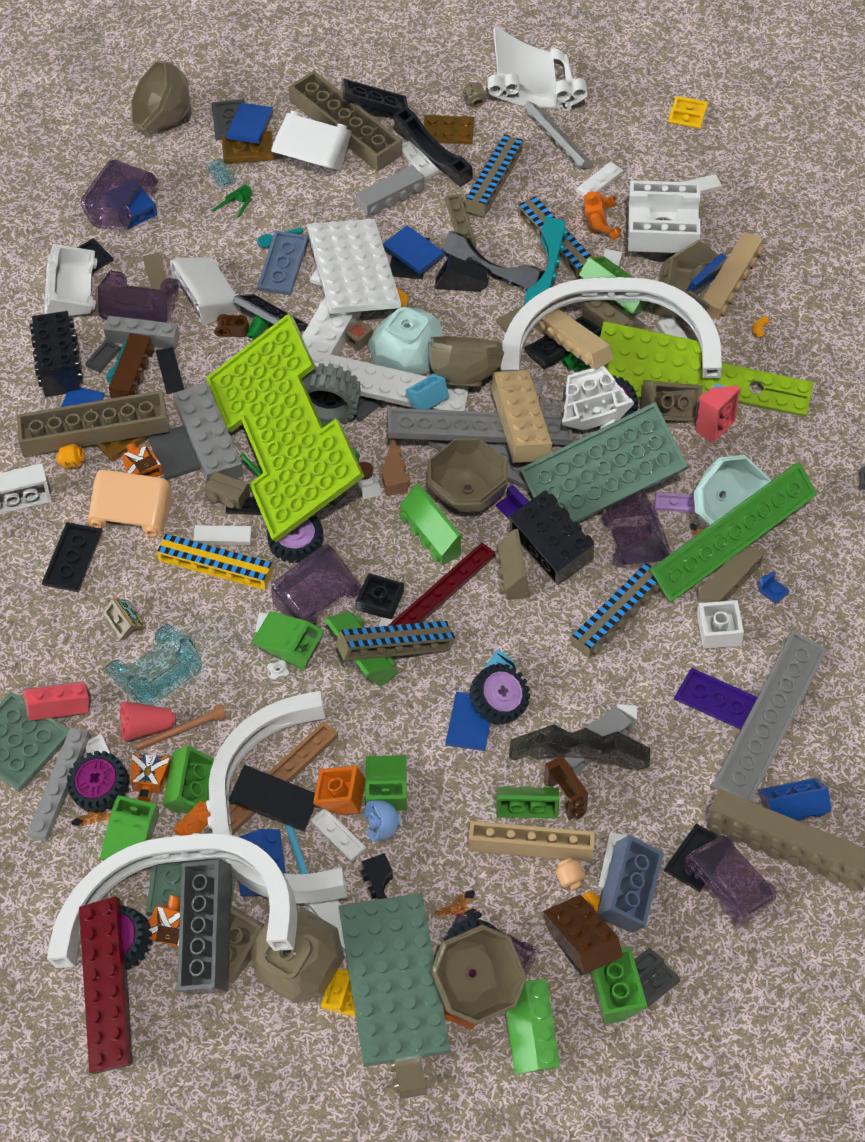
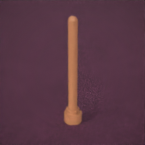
M221 704L213 707L214 709L210 710V713L137 742L134 748L141 750L211 720L222 721L227 719L225 711Z

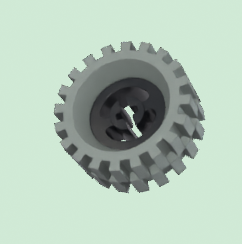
M319 363L318 367L302 378L319 419L328 424L335 418L343 423L348 422V419L352 420L358 408L361 392L360 381H357L355 375L351 376V371H343L341 366L335 368L333 367L334 364L324 366V363Z

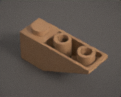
M395 439L391 440L382 469V483L386 496L408 492V485H411L409 474H405V461L400 458L402 456L400 445H396Z

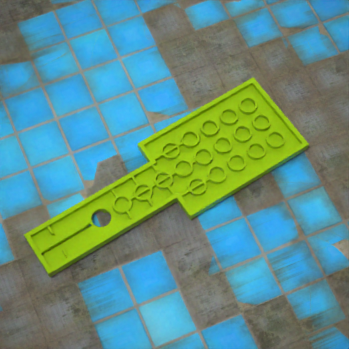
M603 322L600 338L610 345L613 361L603 366L611 375L617 378L622 377L625 381L627 380L634 387L638 400H642L644 380L702 385V394L718 383L725 387H740L738 404L807 417L814 384L812 381L722 363L721 378H703L702 350L699 341ZM753 382H759L763 385V391L759 394H754L749 386Z

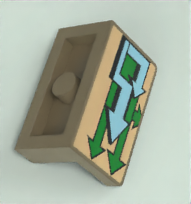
M112 599L102 612L120 640L128 638L134 629L144 630L147 627L129 600Z

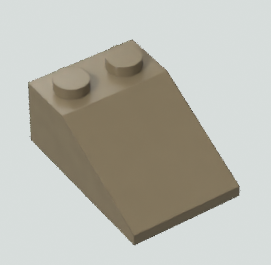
M644 380L641 409L656 402L664 420L696 422L698 419L699 398L702 395L703 386Z
M230 907L228 982L231 984L235 982L252 960L251 947L255 937L264 926L262 922L235 907Z

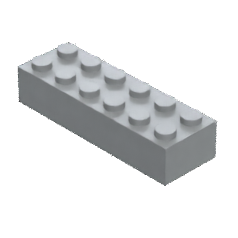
M208 383L173 393L175 408L200 464L206 483L210 480L214 471L232 478L244 476L241 460Z

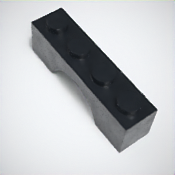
M383 853L362 861L360 875L363 882L367 881L369 884L367 891L371 900L387 898L384 890L386 885L393 879V870L386 854Z

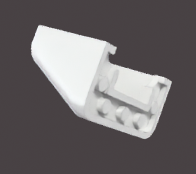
M291 110L290 113H286L271 151L341 170L352 131L348 130L346 125L337 123V126L301 117V113Z
M58 244L52 245L46 268L44 314L68 311L69 316L90 314L91 310H95L96 300H93V296H91V273L93 268L96 269L97 258H94L95 251Z
M188 257L170 260L172 278L176 285H182L193 302L195 312L200 314L199 321L202 326L216 321L220 314L231 315L241 310L240 305L233 302L234 296L239 294H235L219 269L216 259H212V257Z

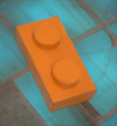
M199 801L173 828L176 835L185 836L200 833L208 824L207 818L211 816V813L207 810L206 803Z

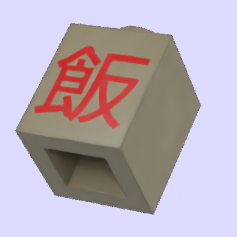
M361 320L345 331L346 343L357 351L365 347L373 335L372 327Z

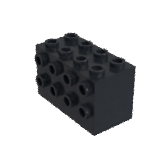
M68 311L32 316L33 323L30 324L31 341L33 348H36L33 351L34 362H37L34 367L36 376H38V385L43 387L45 397L64 395L69 391L81 390L80 381H83L81 370H78L81 364L80 358L77 356L79 349L76 342V329H72L75 328L73 317L69 318Z
M544 490L509 516L510 531L518 529L521 544L557 585L570 578L594 559L593 539L582 532V528L577 521H572L566 508H561L558 505V500L552 493L549 494Z

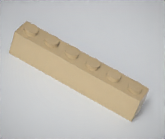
M743 232L703 297V300L710 304V308L705 310L710 317L719 320L721 315L726 314L728 304H732L735 299V292L741 290L743 279L747 280L750 274L749 269L755 267L757 256H761L764 251V246H762L763 238Z
M556 309L537 323V327L541 332H544L549 338L555 340L559 345L566 348L568 352L573 353L593 369L613 361L611 347L607 342L561 310Z
M470 821L469 851L556 859L572 858L573 860L593 862L595 832Z

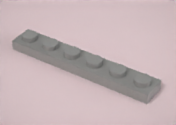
M530 101L524 104V107L528 110L527 114L536 119V123L540 127L547 130L546 134L556 140L555 143L560 148L566 150L565 154L574 159L575 164L579 168L591 169L594 164L537 104Z
M70 727L28 829V837L48 841L68 792L66 783H69L67 775H71L69 773L70 768H75L74 762H80L79 758L83 755L91 735L89 731Z

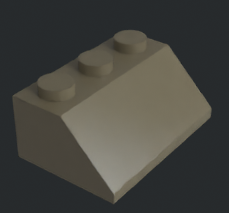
M590 300L583 304V317L601 328L604 321L643 329L646 324L633 315L626 313L621 306L612 303L610 300Z
M514 529L497 543L499 551L495 552L497 563L501 562V567H498L499 578L504 580V583H500L502 594H506L507 600L530 597L518 529Z

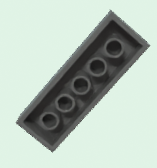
M219 859L182 863L177 991L186 994L228 992L231 864Z

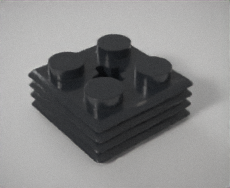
M368 573L355 601L356 610L392 619L404 593V583Z

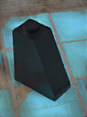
M449 256L435 277L434 289L481 292L483 287H486L489 282V277H487L488 269Z

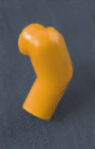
M396 287L401 300V307H406L408 295Z
M766 315L755 321L752 325V332L757 338L765 335L763 327L770 323Z
M591 891L583 894V898L598 913L601 899Z

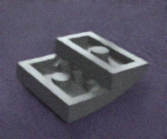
M650 947L634 959L648 1007L680 982L679 976L668 968L664 963V959Z

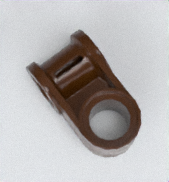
M220 314L217 317L218 325L214 330L215 335L219 337L240 338L247 336L249 323L246 316Z

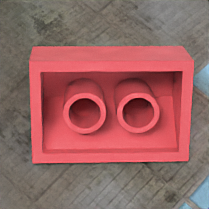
M739 386L712 387L700 396L697 411L698 419L696 421V432L714 443L736 421L740 395Z
M83 681L22 689L29 721L88 713L89 696L86 684Z

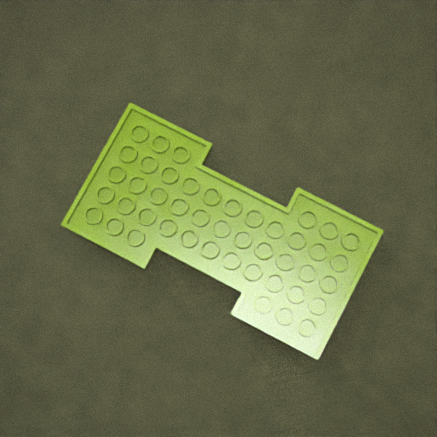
M289 313L206 377L227 430L232 433L243 424L263 471L249 485L270 536L275 542L279 541L365 477L341 422L335 418L325 427L322 426L302 381V378L316 367L297 324Z

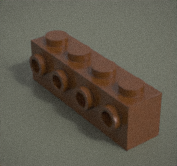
M129 334L109 385L111 399L138 394L139 382L143 381L144 369H147L149 356L154 351V345L151 343L150 336Z

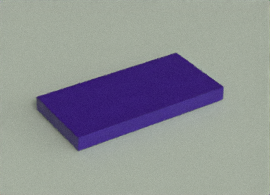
M692 667L674 697V700L740 730L757 699L756 696Z

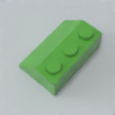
M189 745L172 753L163 806L177 813H188L199 801L206 803L209 800V778L214 759Z
M531 786L497 787V817L558 819L559 788L551 786L543 788H533Z
M631 947L621 949L622 958L590 972L604 1025L625 1021L647 1008V1002Z

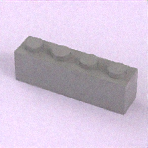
M412 165L356 193V204L367 217L372 214L376 215L380 210L391 207L400 200L407 199L413 193L421 192L424 188V177Z
M108 316L104 327L106 340L112 343L123 344L125 340L127 341L129 334L132 333L150 336L154 348L165 349L173 347L176 350L180 337L178 324Z
M615 706L613 709L605 711L596 722H591L582 733L575 734L569 743L561 745L557 750L556 758L563 755L574 773L577 774L631 732L632 721Z

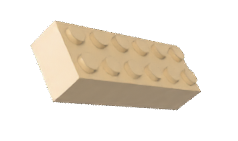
M529 370L493 372L491 391L512 462H532L550 454L552 442Z

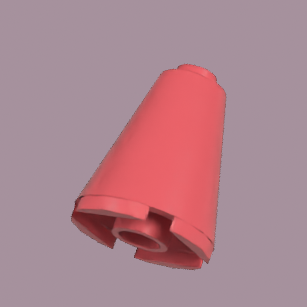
M128 701L121 702L120 719L122 725H120L122 740L130 741L171 729L172 725L175 724V713H171L169 708Z

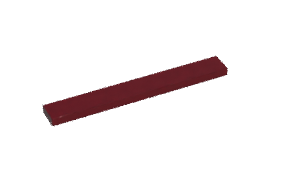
M480 543L388 626L422 623L496 556L495 551L484 543Z

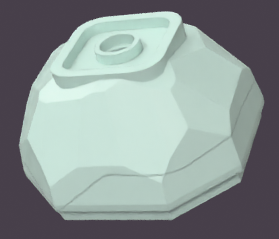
M401 307L381 322L369 339L368 347L375 365L423 375L430 373L432 370L429 363L428 342H430L431 337L444 336L439 320L423 309Z
M746 455L719 457L705 471L694 491L695 513L710 526L769 483L771 479Z

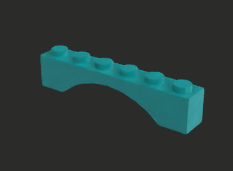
M545 217L541 242L547 253L548 266L543 276L527 289L523 306L541 292L553 287L551 284L556 281L557 272L555 268H559L561 257H558V255L563 253L565 243L562 242V239H566L568 228H565V220Z

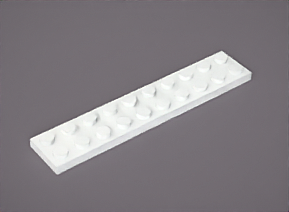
M308 349L316 367H318L319 363H324V366L334 364L333 367L335 368L341 366L343 371H351V376L355 375L357 381H360V396L414 408L408 399L406 389L427 378V376ZM446 384L449 398L429 409L464 411L469 386Z

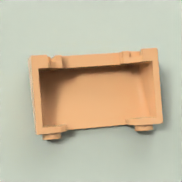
M99 470L95 477L88 525L95 528H104L107 521L142 526L146 535L150 537L162 536L173 501L169 482L158 477Z

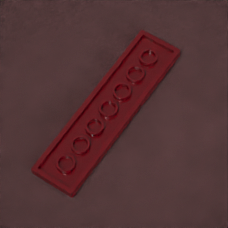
M116 896L79 907L89 1073L91 1074L132 1065L120 898Z

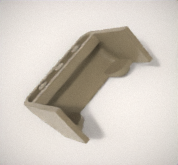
M697 240L665 260L661 266L658 281L686 292L690 282L718 254ZM691 290L686 292L705 310L710 308V304ZM654 303V312L659 316L683 319L672 310Z

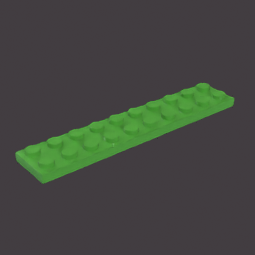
M796 462L650 569L668 601L672 602L818 495L801 463Z

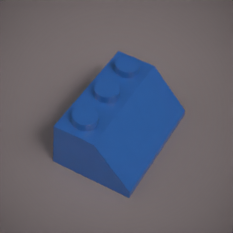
M817 778L757 789L763 807L797 821L804 820L805 817L812 815L814 817L824 816L825 813L831 812L829 789Z
M258 829L239 837L250 841L264 850L275 861L280 870L286 874L280 829ZM239 882L240 896H261Z

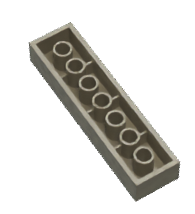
M314 70L289 86L290 101L313 120L337 126V123L346 125L347 129L352 131L348 148L375 170H380L403 154L402 140L355 102L349 103L344 100L343 93Z
M163 390L17 414L18 440L23 457L59 451L60 447L70 444H77L79 447L169 432Z
M719 789L709 813L707 828L717 835H726L736 843L743 842L748 844L753 850L765 851L772 858L787 860L792 866L804 867L811 874L826 876L831 882H841L853 891L860 890L863 892L865 887L864 847Z

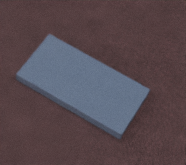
M275 230L257 290L291 296L307 248L309 236Z

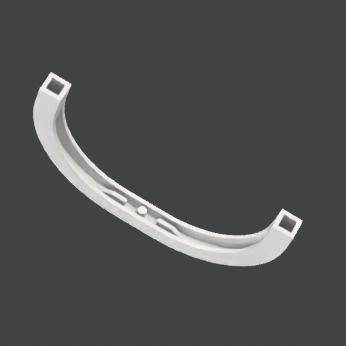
M600 277L568 281L551 287L535 296L520 309L510 323L502 344L504 355L501 371H519L521 353L526 338L540 320L556 309L575 302L590 300L648 301L672 310L689 324L701 346L703 378H721V344L717 329L709 314L695 299L674 286L651 279Z
M321 691L289 697L270 704L244 720L227 737L214 759L209 778V800L206 801L211 816L207 819L209 828L212 829L213 833L232 836L230 803L228 801L233 775L245 755L264 738L281 729L300 723L325 719V707ZM222 859L224 862L231 864V874L241 884L255 893L269 898L265 882L257 872L239 862ZM342 868L310 874L283 873L291 886L296 903H317L348 897Z
M193 833L185 836L174 835L172 837L151 839L134 844L113 854L97 865L80 881L65 901L57 917L50 939L47 959L55 968L75 967L81 939L79 907L100 901L114 886L128 876L158 864L203 859H226L244 864L257 872L263 878L269 895L270 913L266 941L273 951L293 950L295 947L297 931L296 902L288 880L275 861L264 850L250 841L236 836L216 833Z

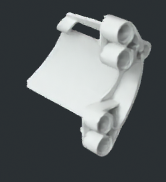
M499 27L493 29L497 74L487 78L490 95L517 105L524 106L527 101L537 104L540 108L570 111L572 105L587 97L586 80L581 78L573 79L567 54L556 48L550 49V52L538 49L514 38ZM554 59H559L564 63L566 80L556 82Z

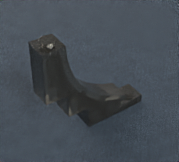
M553 724L510 740L509 758L514 761L527 756L535 759H544L563 755L564 757L609 762L632 771L650 767V748L618 731L605 736H601L587 728L570 733Z

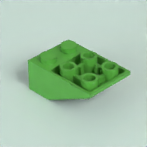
M269 611L251 643L304 670L325 630L308 621Z
M406 755L366 756V804L369 801L384 800L391 803L396 810H407Z
M118 795L110 814L100 860L104 861L129 846L150 840L159 818L157 804Z

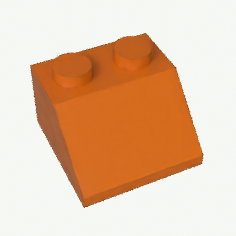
M358 766L320 769L313 804L340 815L360 813L365 777Z

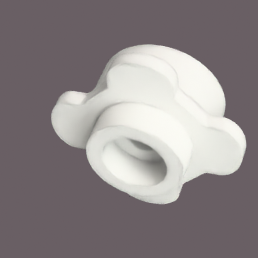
M284 660L267 665V669L271 673V679L277 680L289 675V670L286 669V662Z

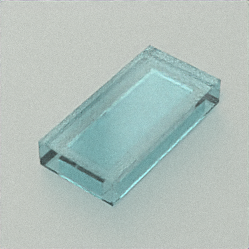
M221 158L206 164L207 170L220 189L236 183V179Z

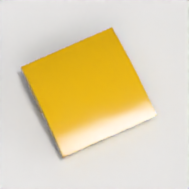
M675 96L668 123L701 129L708 102Z
M338 969L325 991L321 1008L356 1017L349 971Z

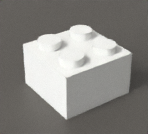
M738 600L699 603L697 619L703 649L742 646L744 630Z

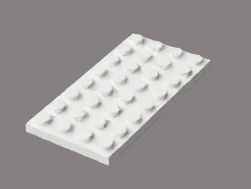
M375 219L307 224V233L330 314L401 308V300Z

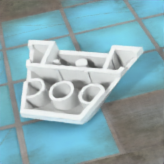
M604 366L574 373L567 377L562 425L580 430L601 426L613 418L616 420L621 419L634 405V402L625 394L623 388L616 383L613 376Z

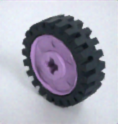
M312 515L277 542L272 540L267 529V540L269 549L275 554V557L278 559L281 557V560L284 562L288 560L289 563H293L296 560L297 563H301L302 559L304 562L308 561L309 557L313 558L315 553L318 554L324 542V534L321 522L318 521L316 516L313 517Z
M498 663L497 665L493 664L486 667L475 676L470 686V691L472 692L469 695L470 698H473L471 701L472 706L477 707L474 709L475 712H480L482 719L486 717L487 722L491 723L494 721V724L498 725L501 723L502 725L514 721L525 712L530 702L528 701L530 694L527 693L530 688L525 686L527 680L526 678L521 679L523 674L521 672L517 674L516 668L510 669V665L505 664L503 666L502 663Z

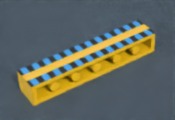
M165 533L157 550L158 560L161 562L266 590L273 574V564L266 559H258L248 554H240L229 549L217 548L214 545H206L196 540L184 539L178 535Z

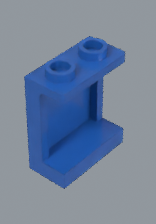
M136 180L105 194L107 205L109 207L113 206L123 218L124 226L127 229L157 216L156 204Z

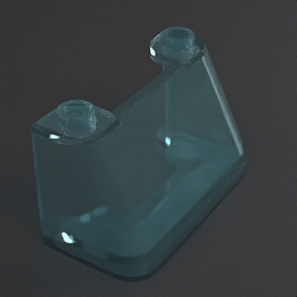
M168 623L159 628L155 633L157 646L127 667L123 661L114 660L105 666L108 675L134 703L154 705L196 675L202 668L201 658L192 639Z

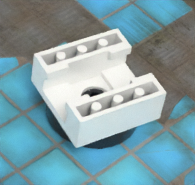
M630 180L628 251H635L649 260L665 262V260L697 240L700 241V183Z

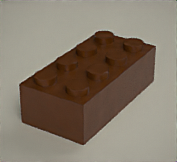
M581 894L543 911L548 931L584 974L623 957L618 936Z

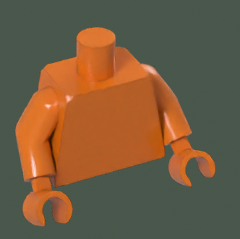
M593 191L584 195L585 212L591 233L602 232L606 235L609 234L613 240L622 235L620 233L621 229L617 226L611 230L607 221L606 206L611 208L618 204L614 202L617 199L615 195L607 198L601 195V192Z

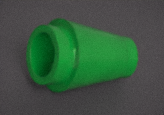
M258 315L254 316L247 337L255 340L268 328L269 321Z

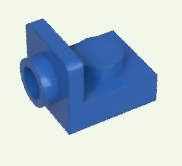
M772 571L760 579L759 592L777 605L789 594V590L775 580L776 573Z

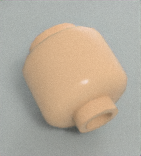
M568 858L557 864L558 868L555 870V874L562 888L570 887L571 891L582 886L581 882L585 880L586 875L578 860Z

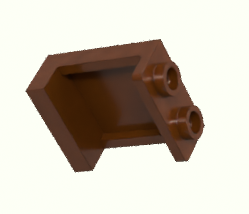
M563 755L546 763L544 784L551 787L559 784L568 797V820L573 818L580 819L587 812V790Z

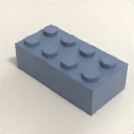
M631 835L617 841L598 910L599 916L631 933L646 927L664 853Z

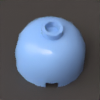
M384 800L367 802L364 818L368 817L371 828L370 830L366 827L369 839L379 842L394 836L398 825L401 823L400 814L397 813L395 807Z

